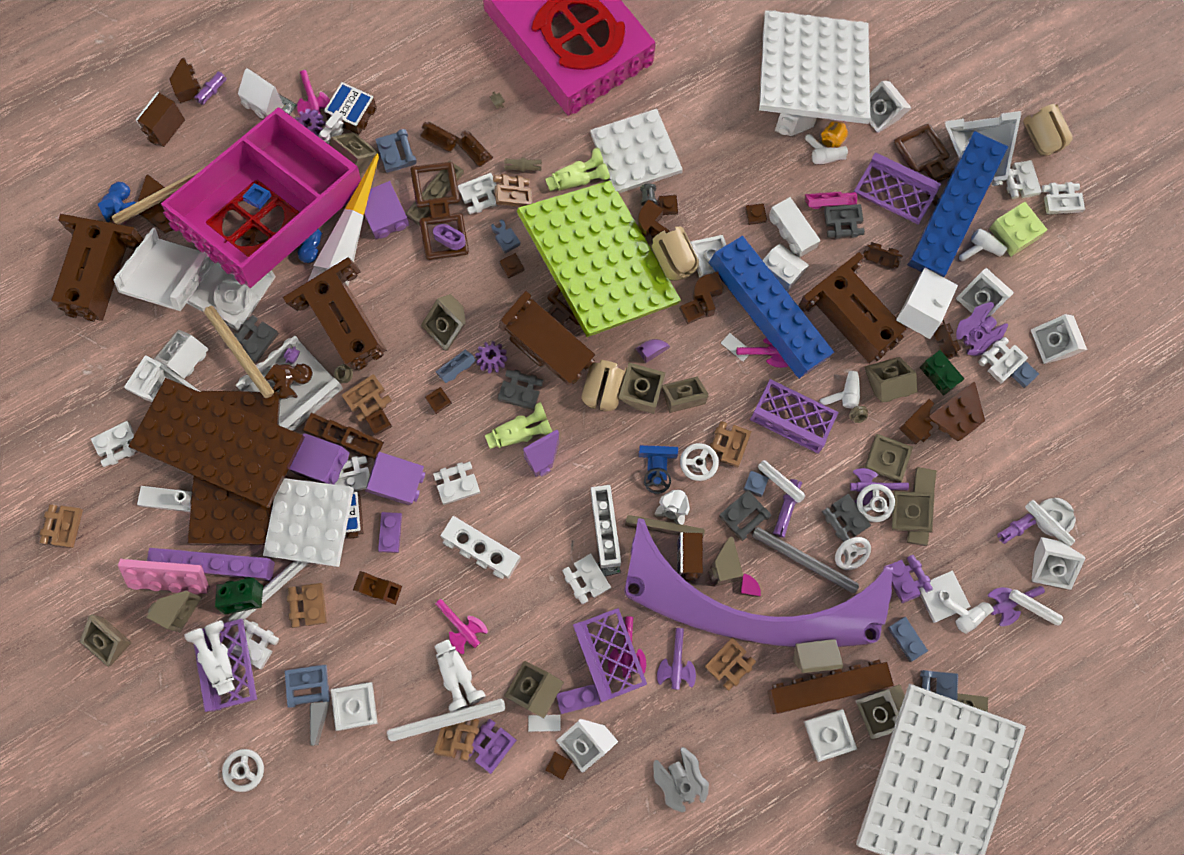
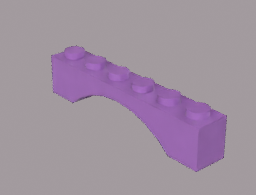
M149 548L147 561L202 565L205 574L237 578L251 577L260 581L272 580L275 562L269 558Z

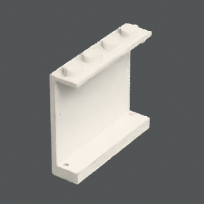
M152 228L139 247L135 249L129 260L125 262L120 272L115 275L114 282L119 293L181 311L214 262L211 261L206 252L201 253L199 250L159 239L156 228Z
M217 262L213 264L187 304L204 312L206 307L214 306L228 326L240 331L244 326L243 322L249 318L276 276L271 270L252 288H249L252 293L250 306L238 315H230L216 307L213 302V292L218 284L220 285L224 280L235 277L232 273L227 274Z
M296 336L285 340L283 346L278 350L272 351L265 361L256 365L264 377L275 364H289L295 367L296 364L304 363L311 367L313 376L308 383L298 384L293 382L290 387L296 392L298 397L280 400L279 425L292 431L305 422L311 412L315 413L343 389L341 384L329 374ZM295 346L300 351L294 364L286 363L284 354L288 348L292 349ZM249 375L242 376L236 384L241 391L260 392ZM272 381L269 385L273 389L276 383Z

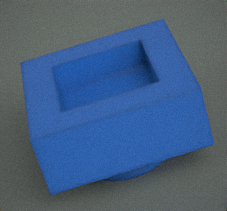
M255 183L243 195L245 202L258 209H261L271 197L270 191Z

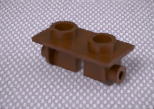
M424 122L422 125L424 130L420 137L450 153L456 146V142L460 140L459 137L431 122Z
M465 130L461 133L462 139L456 143L479 168L493 159V156L469 131Z
M871 242V245H865L869 249L863 252L865 260L878 263L880 257H883L881 264L891 268H898L900 261L897 259L898 257H903V255L899 254V250L893 248L888 250L881 249L882 245Z
M943 319V325H939L934 336L937 342L945 341V343L939 345V348L949 360L954 357L953 354L955 353L959 357L958 351L961 348L957 340H952L951 334L954 332L950 323L945 324Z

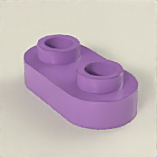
M440 224L434 227L433 235L436 241L453 250L464 247L465 237L463 233L447 224Z

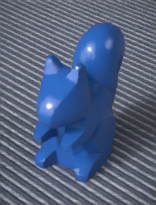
M124 182L112 184L108 189L109 193L98 203L108 223L112 215L136 203L135 201L123 203L129 197L131 191Z
M319 229L301 243L297 253L300 261L311 263L317 258L319 251L317 247L320 244L322 235Z

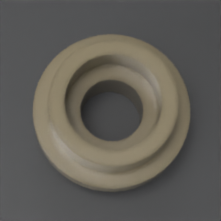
M494 91L493 95L490 96L492 102L497 109L503 108L505 100L500 93L496 94Z
M345 364L338 366L335 369V378L341 383H348L353 376L352 368Z
M856 406L849 413V417L855 423H861L867 419L868 410L865 406Z

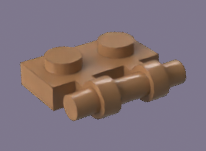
M507 174L493 176V182L499 183L494 187L496 204L517 207L532 204L531 188L524 187L529 185V179L522 176L509 177Z
M374 374L342 394V397L353 412L359 408L362 412L356 415L360 422L379 409L386 408V405L392 401L389 395L381 399L379 395L385 390ZM375 399L376 403L366 408L365 404Z
M720 421L719 426L716 427L713 443H710L709 446L716 454H722L721 462L738 468L752 431L733 425L731 431L726 430L727 423ZM723 437L728 438L725 447L720 445Z
M49 504L48 511L44 514L46 519L43 529H40L39 535H41L39 543L48 545L49 537H52L51 545L74 548L83 509L60 506L59 513H56L58 506ZM57 520L55 529L52 530L53 522Z
M323 583L302 586V594H297L296 587L288 588L287 602L290 604V614L288 615L292 628L300 627L299 619H305V626L327 623ZM303 601L304 612H298L297 602Z
M731 638L704 667L718 681L725 676L728 681L723 686L726 690L730 691L733 686L736 687L740 683L739 680L746 673L748 674L752 670L751 667L756 661L749 657L745 662L741 657L747 651ZM737 663L740 668L732 674L729 670Z
M472 719L470 725H465V721L441 728L433 753L455 759L457 751H462L460 760L468 761L469 755L473 752L474 747L472 744L474 738L478 735L479 729L477 727L479 720ZM462 733H467L465 742L460 743Z

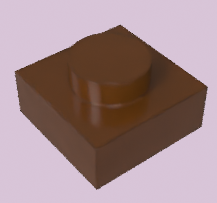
M677 195L658 197L659 207L664 209L663 215H678Z
M764 203L746 205L745 211L748 225L767 222Z
M516 253L499 261L508 279L525 271Z
M697 299L681 305L679 308L687 324L705 316Z
M441 387L425 397L436 414L452 404Z
M383 409L366 417L375 436L392 427Z
M554 752L545 771L564 780L573 761Z

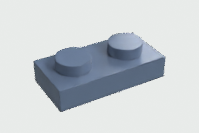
M465 349L435 372L440 379L447 383L455 379L460 372L468 369L476 360Z
M906 617L888 627L910 662L928 652V649Z

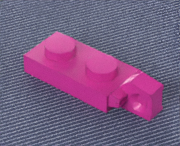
M841 191L805 194V202L813 209H819L821 206L856 205L857 194L856 192L842 193Z

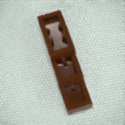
M312 412L303 429L306 433L372 459L376 458L384 444L383 441L350 426L346 427L331 419L327 420Z

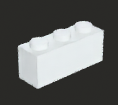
M791 197L771 208L769 213L770 221L778 227L781 237L787 240L792 253L800 258L818 247L821 240Z

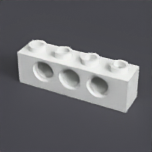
M611 486L591 487L590 493L600 567L602 569L620 566L621 557Z
M455 516L451 518L440 535L444 540L443 544L451 549L454 546L460 549L459 553L468 559L473 557L477 560L476 564L484 569L487 567L493 569V574L501 579L504 577L509 579L521 560V556ZM461 535L469 537L468 541L464 544L458 542V538ZM477 545H484L485 551L477 554L475 553V547ZM494 555L502 556V561L499 564L491 562Z

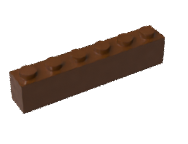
M880 659L868 662L869 666L863 668L861 664L849 666L850 671L842 672V669L830 671V675L825 677L820 673L810 676L811 680L804 681L803 678L791 680L792 685L784 686L783 682L774 684L771 690H767L773 715L894 686L888 663H881Z

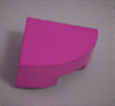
M743 573L740 594L760 597L761 590L757 581L750 575Z

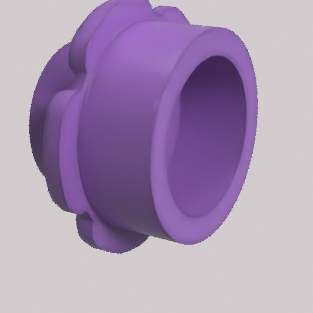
M295 346L292 349L288 348L284 354L286 363L294 364L300 351Z

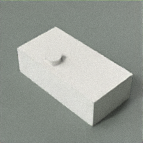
M925 267L914 283L896 320L930 339L941 324L958 285Z

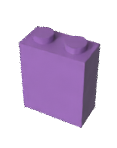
M390 181L370 189L364 215L375 239L385 238L390 233L402 231L409 226L407 216Z
M303 433L305 438L289 470L296 475L318 483L335 485L350 453L339 445Z
M378 452L365 492L410 506L413 501L416 502L420 491L417 488L418 484L422 483L425 477V472H423L424 466Z

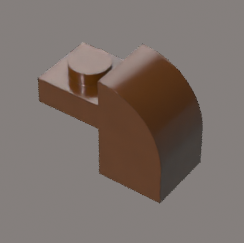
M648 200L641 208L638 218V227L645 238L649 233L654 238L663 231L666 233L670 232V230L658 223L662 218L664 209L651 200Z
M718 272L702 276L694 288L693 300H698L706 317L714 315L716 308L712 297L721 295L724 288Z
M359 571L353 591L396 605L402 586Z

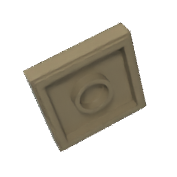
M876 434L864 468L870 469L882 477L901 483L913 447Z
M894 491L895 506L892 517V530L933 533L935 494Z

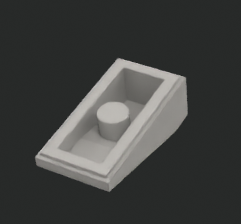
M329 702L310 704L311 746L319 744Z

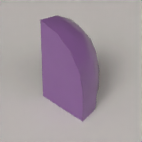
M651 339L635 349L644 362L647 363L668 350L670 346L660 339Z

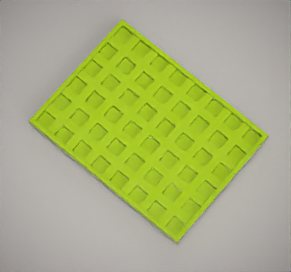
M611 180L518 208L517 213L586 337L680 303V297L670 280L665 277L656 256L618 191L612 185Z

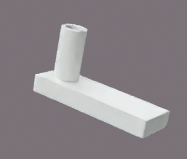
M141 486L137 505L190 512L192 492Z

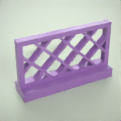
M875 152L854 192L858 196L919 225L938 193L941 183ZM872 167L879 170L881 176L871 179L869 172ZM893 177L896 179L897 184L887 186L885 178ZM882 180L885 188L875 190L873 182ZM870 183L871 192L864 193L860 191L862 185ZM908 184L912 186L914 192L904 194L901 186ZM898 187L901 196L891 198L889 190ZM886 191L888 199L884 201L879 200L876 194ZM923 192L931 195L929 200L920 202L918 194ZM915 195L917 204L908 206L905 198ZM902 199L905 207L895 208L893 201ZM919 207L921 214L916 218L910 214L909 209Z
M770 379L750 420L819 454L827 441L826 439L839 412ZM770 387L778 389L780 395L772 397L769 391ZM786 397H794L797 403L789 405ZM782 398L785 407L776 408L773 400ZM770 402L773 410L766 411L760 407L762 403ZM803 405H811L814 412L806 414ZM799 407L802 415L794 417L791 409ZM787 410L790 418L783 419L778 412ZM827 413L831 415V420L823 422L820 414ZM816 415L819 424L811 425L808 417ZM804 418L807 427L801 428L797 425L796 420ZM821 427L824 433L823 437L815 435L813 429Z
M619 608L573 624L601 702L647 685ZM617 614L619 622L616 629L605 624L608 616ZM605 618L604 621H603V623H601V622L598 621V620H601V619ZM596 622L602 625L597 636L589 633L588 624ZM620 625L622 627L623 632L618 630ZM604 627L614 631L610 642L600 638ZM617 632L626 638L623 648L612 643ZM591 636L594 637V638H596L595 641H594V644H593V641H592V639H591ZM598 640L609 644L604 655L596 652L595 646ZM627 644L629 646L630 651L625 649ZM611 645L622 650L617 661L606 657ZM624 651L633 656L634 660L630 667L620 663ZM598 655L601 656V657H603L601 663H600V660H599ZM605 659L616 663L612 674L603 671L602 665ZM634 663L636 664L637 670L633 669ZM618 665L629 669L625 680L613 676ZM631 670L640 675L641 683L633 685L627 682ZM605 675L610 676L608 682H607V679H606V676H605ZM612 678L623 682L620 691L613 694L609 687ZM625 684L631 686L626 689H623Z
M243 619L223 623V629L225 628V630L220 631L222 634L220 636V643H222L225 637L233 641L227 654L228 657L236 661L232 668V675L240 682L235 691L229 692L232 696L227 703L221 704V698L216 687H212L213 685L209 681L201 663L198 662L199 650L194 644L205 712H215L223 708L257 700ZM238 625L239 633L234 639L227 633L232 626ZM202 629L206 645L212 651L210 640L205 630ZM236 644L242 647V654L239 659L231 654ZM240 664L246 670L242 679L234 674ZM243 684L249 688L250 697L243 698L238 695Z

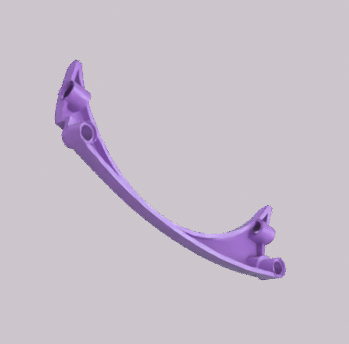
M638 518L624 593L629 599L670 619L710 633L743 641L795 647L798 643L836 639L838 647L872 644L880 639L881 628L886 622L892 593L893 567L886 565L879 576L863 591L846 602L830 609L793 617L756 615L721 604L686 582L670 566L658 550L649 534L645 520ZM636 585L639 588V593L636 595L631 594L628 587ZM867 629L873 633L871 640L865 636Z

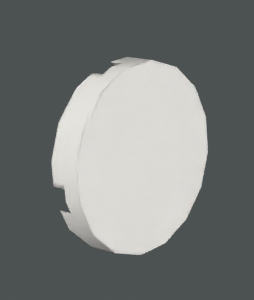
M235 278L224 280L223 283L215 287L213 292V302L216 307L230 315H238L244 312L250 306L252 300V293L249 287L245 284L241 285Z
M1050 498L1039 504L1068 533L1073 529L1076 518L1074 517L1072 506L1067 501L1060 498ZM1035 518L1038 527L1045 534L1054 536Z

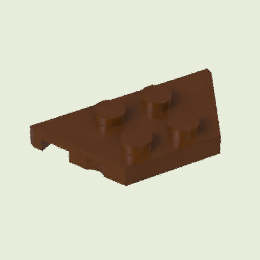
M147 174L138 202L165 187ZM165 200L139 213V215L164 234L173 231L169 225L170 220L163 214L165 210L161 203Z
M970 383L924 419L927 422L932 421L937 424L939 430L949 434L957 442L965 438L985 422L976 383Z

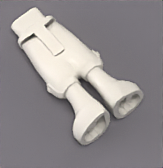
M222 620L204 627L206 635L210 640L212 651L206 645L202 628L184 635L188 642H193L198 648V662L201 663L209 681L213 685L212 687H216L219 696L235 690L232 682L234 677L227 654L228 649L224 644L220 643L219 633L224 627Z
M450 640L435 645L434 647L437 651L436 658L444 680L443 685L448 691H451L453 696V702L449 705L450 712L468 707L460 691L459 683L463 685L470 705L486 697L484 691L476 690L473 687L471 671H468L464 661L455 650L456 648L452 647Z

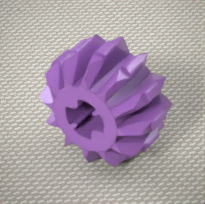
M306 109L305 113L299 112L301 117H296L295 119L319 137L320 132L324 129L322 126L326 123L322 121L324 116L318 114V111L315 109L312 111Z
M492 341L489 346L485 342V348L479 346V352L475 354V357L478 359L476 364L481 365L482 371L488 368V373H491L492 369H495V372L498 373V367L504 368L505 364L503 362L508 360L507 356H505L507 351L502 349V344L495 346V341Z

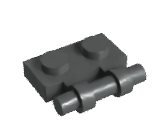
M861 204L824 208L826 227H834V230L827 231L828 238L841 239L846 236L857 238L859 235L865 234L864 228L857 227V224H862L864 221ZM841 225H850V229H841Z
M251 315L248 320L246 319L243 322L244 326L234 336L243 345L244 350L252 361L257 363L279 332L263 321L258 327L254 324L258 318ZM250 330L254 332L248 340L244 339Z
M507 369L505 376L512 378L511 383L503 381L498 400L534 411L540 391L534 390V386L542 387L544 380L537 378L533 374L530 376L516 369L514 371ZM518 380L527 382L528 386L517 385Z
M849 493L831 505L836 512L832 514L828 507L822 511L826 517V522L832 525L836 531V536L841 538L843 542L850 539L847 532L850 531L855 537L872 526L864 514L858 510L856 503ZM840 517L846 526L843 528L836 518Z

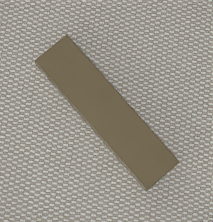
M454 164L456 180L458 181L464 174V170ZM441 170L422 192L423 200L443 198L451 190L447 170ZM415 201L405 214L408 219L420 226L419 220L428 217L431 212L430 207L418 208Z
M917 467L913 492L934 493L937 471ZM908 531L907 543L921 546L928 545L929 532Z
M627 515L625 526L636 528L638 518L645 520L648 530L673 535H680L681 532L703 533L704 537L705 530L703 528Z

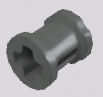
M651 183L641 185V205L644 206L648 200L657 205V200L655 199L656 185Z

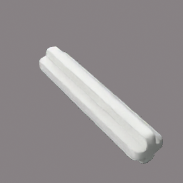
M763 460L758 465L762 473L799 503L805 498V494L767 461Z
M1034 500L1025 506L1059 541L1069 547L1075 542V539Z
M1013 589L1009 595L1011 600L1054 625H1061L1063 616L1018 590Z

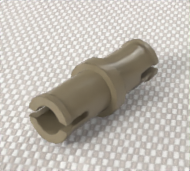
M521 157V159L505 158V164H512L505 165V170H521V172L526 170H542V166H534V164H542L541 159L531 160L525 157Z

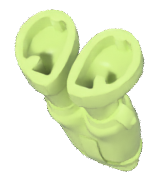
M595 148L592 151V158L584 163L577 161L552 173V176L545 178L551 192L556 189L561 191L586 185L592 179L600 178L607 180L610 178V174L606 164L603 162L599 148ZM597 168L594 171L586 172V170Z
M539 402L535 405V411L527 417L517 416L515 419L495 428V430L492 429V432L486 434L485 437L490 449L497 446L501 448L520 442H528L533 438V435L544 434L546 436L552 432L543 406ZM541 422L535 427L526 428L530 424Z

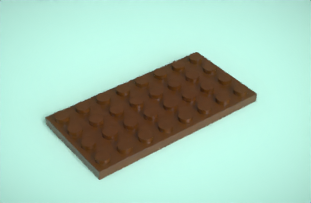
M165 378L128 447L270 508L305 437Z
M201 390V393L279 425L281 399L278 396V392H274L269 398H264L261 392ZM194 476L188 544L265 545L273 502L270 508H267Z

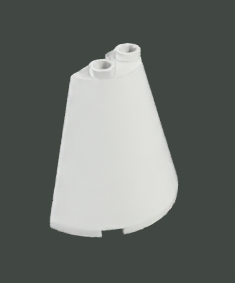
M1021 111L1002 113L998 118L964 122V119L945 121V126L959 158L974 131L1009 146L990 183L991 186L1003 185V181L1008 179Z

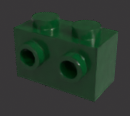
M941 350L928 358L919 367L943 396L965 379Z
M251 577L219 584L216 586L215 608L224 615L262 608L263 585Z

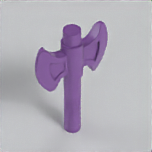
M866 468L854 470L853 474L859 478L860 482L850 483V491L861 492L863 488L871 484H881L890 490H909V483L872 482V479L877 477L878 474ZM873 490L864 496L863 505L870 503V500L873 498Z
M1039 586L1023 594L1034 598L1045 593V590L1042 586ZM996 588L988 594V597L997 601V604L993 606L994 611L991 615L1002 613L999 622L1000 626H1008L1014 623L1021 614V611L1013 610L1018 603L1009 598L1012 591L1010 588Z
M676 628L672 666H669L667 659H664L657 671L658 684L661 685L666 679L671 678V689L675 690L680 689L681 679L687 681L690 687L694 686L696 680V672L692 662L688 661L685 667H682L681 664L683 628Z

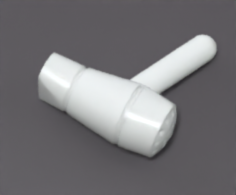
M811 134L806 135V141L815 148L812 151V161L814 164H827L837 160H846L848 154L846 146L824 147Z
M979 228L971 237V241L975 246L960 254L959 260L965 261L982 249L1000 257L1005 253L1007 247L990 233Z
M849 371L844 391L819 400V403L828 405L842 400V405L845 408L853 409L858 406L860 400L858 372Z
M950 599L944 600L945 606L961 615L955 622L958 629L965 634L974 630L994 611L993 607L986 602H982L968 611Z

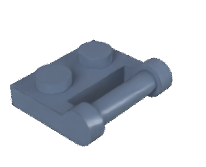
M405 129L375 139L386 173L410 167L417 163L416 157L412 154L407 139L408 133ZM397 141H401L406 156L404 160L400 158L395 143Z
M327 665L285 671L288 708L312 702H330ZM321 687L322 693L296 697L294 695L296 690Z
M921 670L922 689L930 691L931 678H936V694L957 701L958 674Z

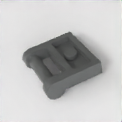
M749 490L719 514V517L741 541L745 540L747 534L762 521L768 520L772 516ZM757 510L759 515L745 527L740 529L737 526L753 511Z

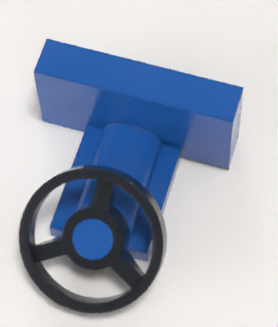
M639 446L638 457L648 458V472L644 476V485L651 493L660 494L669 489L671 476L667 471V459H677L678 447ZM663 485L665 488L662 490H652L648 486Z

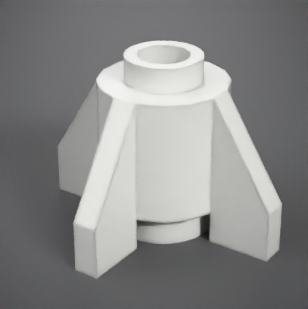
M672 490L661 497L659 501L661 505L657 508L655 516L665 515L670 519H675L676 524L683 525L685 515L690 510L688 497L681 490Z

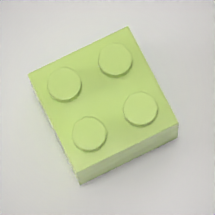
M1026 202L996 219L989 228L997 240L1007 247L1006 251L1011 257L1040 239L1048 230Z

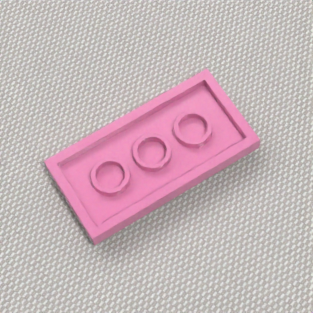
M120 559L118 564L127 587L134 590H166L174 593L189 591L194 594H207L209 590V584L202 565Z

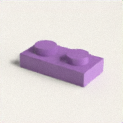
M381 513L379 552L399 553L401 513Z
M595 684L557 694L561 714L600 704Z

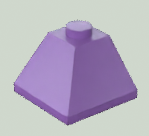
M558 430L523 448L524 458L536 477L547 475L551 471L550 469L553 468L559 445Z

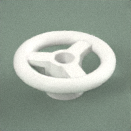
M702 443L688 446L680 458V466L683 473L695 481H704L711 478L716 473L719 465L716 452L710 446ZM703 449L700 456L686 459L691 451ZM708 453L713 459V466L710 471L706 468L707 463L705 460ZM700 460L703 464L699 466L696 464V461ZM686 465H691L695 472H702L703 475L691 473Z
M871 484L863 488L859 493L857 508L868 521L881 522L889 518L893 513L895 498L891 490L886 486ZM873 490V498L870 500V503L863 506L864 496ZM879 490L883 491L888 496L889 507L887 506L886 500L883 497L879 496ZM878 500L879 505L875 507L874 503ZM872 509L876 512L884 511L885 513L881 516L874 517L870 516L866 512Z
M854 537L844 541L836 551L835 562L837 566L843 570H853L863 565L871 553L869 541L863 537ZM855 543H862L865 547H857ZM842 553H843L844 556H845V562H844V563H842V561H841V555H842ZM863 554L857 562L852 563L853 559Z
M249 749L237 750L230 754L222 768L225 784L237 792H246L255 788L261 781L264 773L262 759L256 752ZM241 756V762L234 764L229 774L231 762ZM248 757L255 760L258 768L257 775L250 771L247 765ZM241 767H244L245 769L244 774H240L239 772ZM234 778H248L252 782L241 786L233 783L231 780Z

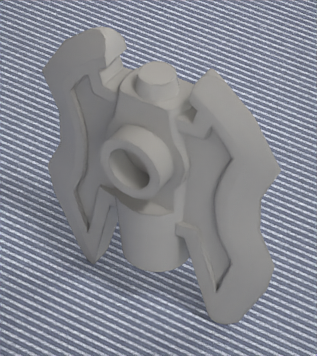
M682 747L680 751L684 769L680 762H676L668 767L669 774L658 760H655L653 763L655 783L662 788L665 794L666 805L679 812L686 811L682 802L690 804L695 801L696 795L699 796L700 802H705L709 789V782L700 773L699 761L685 747Z

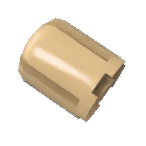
M1054 103L1041 108V111L1034 114L1032 118L1029 115L1023 120L1028 134L1041 156L1057 153L1066 148L1073 140V136L1058 105H1054Z
M675 227L676 230L669 233L665 231L659 233L652 239L653 245H651L665 277L675 281L689 277L699 266V259L682 227Z
M601 360L600 363H593L589 367L582 392L584 404L596 409L606 373L608 377L600 410L612 411L616 409L627 368L624 371L617 368V363Z

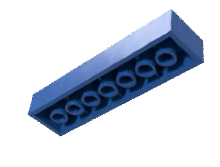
M974 131L940 196L907 266L920 272L926 267L942 277L946 276L1009 146Z
M743 235L713 254L708 262L715 272H718L721 280L770 343L778 350L780 356L798 379L825 362L834 353L833 349Z

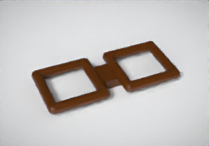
M930 124L918 127L894 140L895 146L911 170L918 173L925 170L930 179L941 182L951 176L955 167L948 169L943 162L950 157V154ZM926 132L940 155L917 166L903 143ZM937 195L934 197L932 201L935 207L939 201Z
M452 162L412 166L410 172L416 206L418 208L430 207L431 217L419 220L425 258L427 260L468 255L469 247L463 215L461 213L450 214L448 204L460 201L454 164ZM447 170L452 196L423 200L418 173ZM456 221L458 231L463 233L465 237L464 247L458 250L432 252L427 225Z
M557 285L547 296V299L554 305L548 313L562 325L568 319H571L576 325H580L572 310L557 298L561 292ZM510 336V341L517 348H519L526 356H528L539 367L544 366V364H542L536 357H534L528 350H526L520 343H518L512 336Z

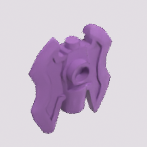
M992 302L977 306L971 316L959 322L956 339L963 338V343L966 346H971L967 350L968 355H982L990 345L1003 338L1008 328L1007 323L994 328L997 325L996 320L992 316L987 317L994 306Z

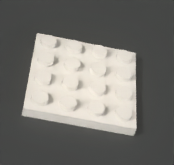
M657 109L590 130L595 147L599 148L603 162L608 168L610 174L609 181L611 180L618 193L682 173L683 169Z
M284 478L274 498L263 556L339 567L354 488Z

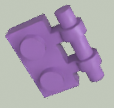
M914 555L907 557L910 565L905 566L902 560L889 565L893 567L892 587L901 603L920 597L919 588L921 587L924 588L926 593L933 590L930 578L924 574L920 561L916 560ZM915 572L919 580L914 581L910 573Z
M491 719L485 725L482 724L479 728L480 732L474 738L472 744L474 747L472 754L475 751L480 754L475 762L490 774H492L517 741L501 727L495 734L491 729L496 723ZM486 736L490 737V742L485 748H482L480 746Z

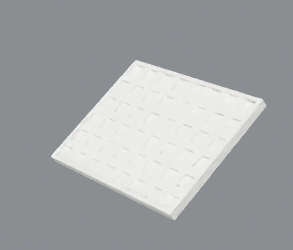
M765 10L759 110L869 124L868 23Z
M909 684L856 845L881 855H985L1026 726Z

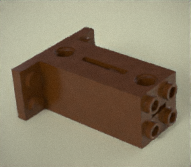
M60 213L58 221L72 234V239L51 301L57 305L58 309L64 311L68 317L77 318V316H80L92 322H95V320L103 321L115 285L114 278L119 272L126 247L135 250L144 239L134 227Z
M858 252L806 293L798 306L803 313L805 311L810 312L817 306L870 364L874 360L878 362L886 355L887 351L894 349L904 338L903 333L907 329L896 320L897 318L856 275L857 270L862 266L860 263L864 258Z
M347 257L288 293L283 299L287 305L296 311H302L311 306L345 365L353 370H361L368 365L369 361L380 359L387 350L346 284V281L354 280L357 278V274L361 273L358 266Z
M525 291L500 319L499 328L512 336L565 384L576 383L582 376L580 372L583 368L587 370L594 363L593 357L596 354L531 298L532 295L529 292Z

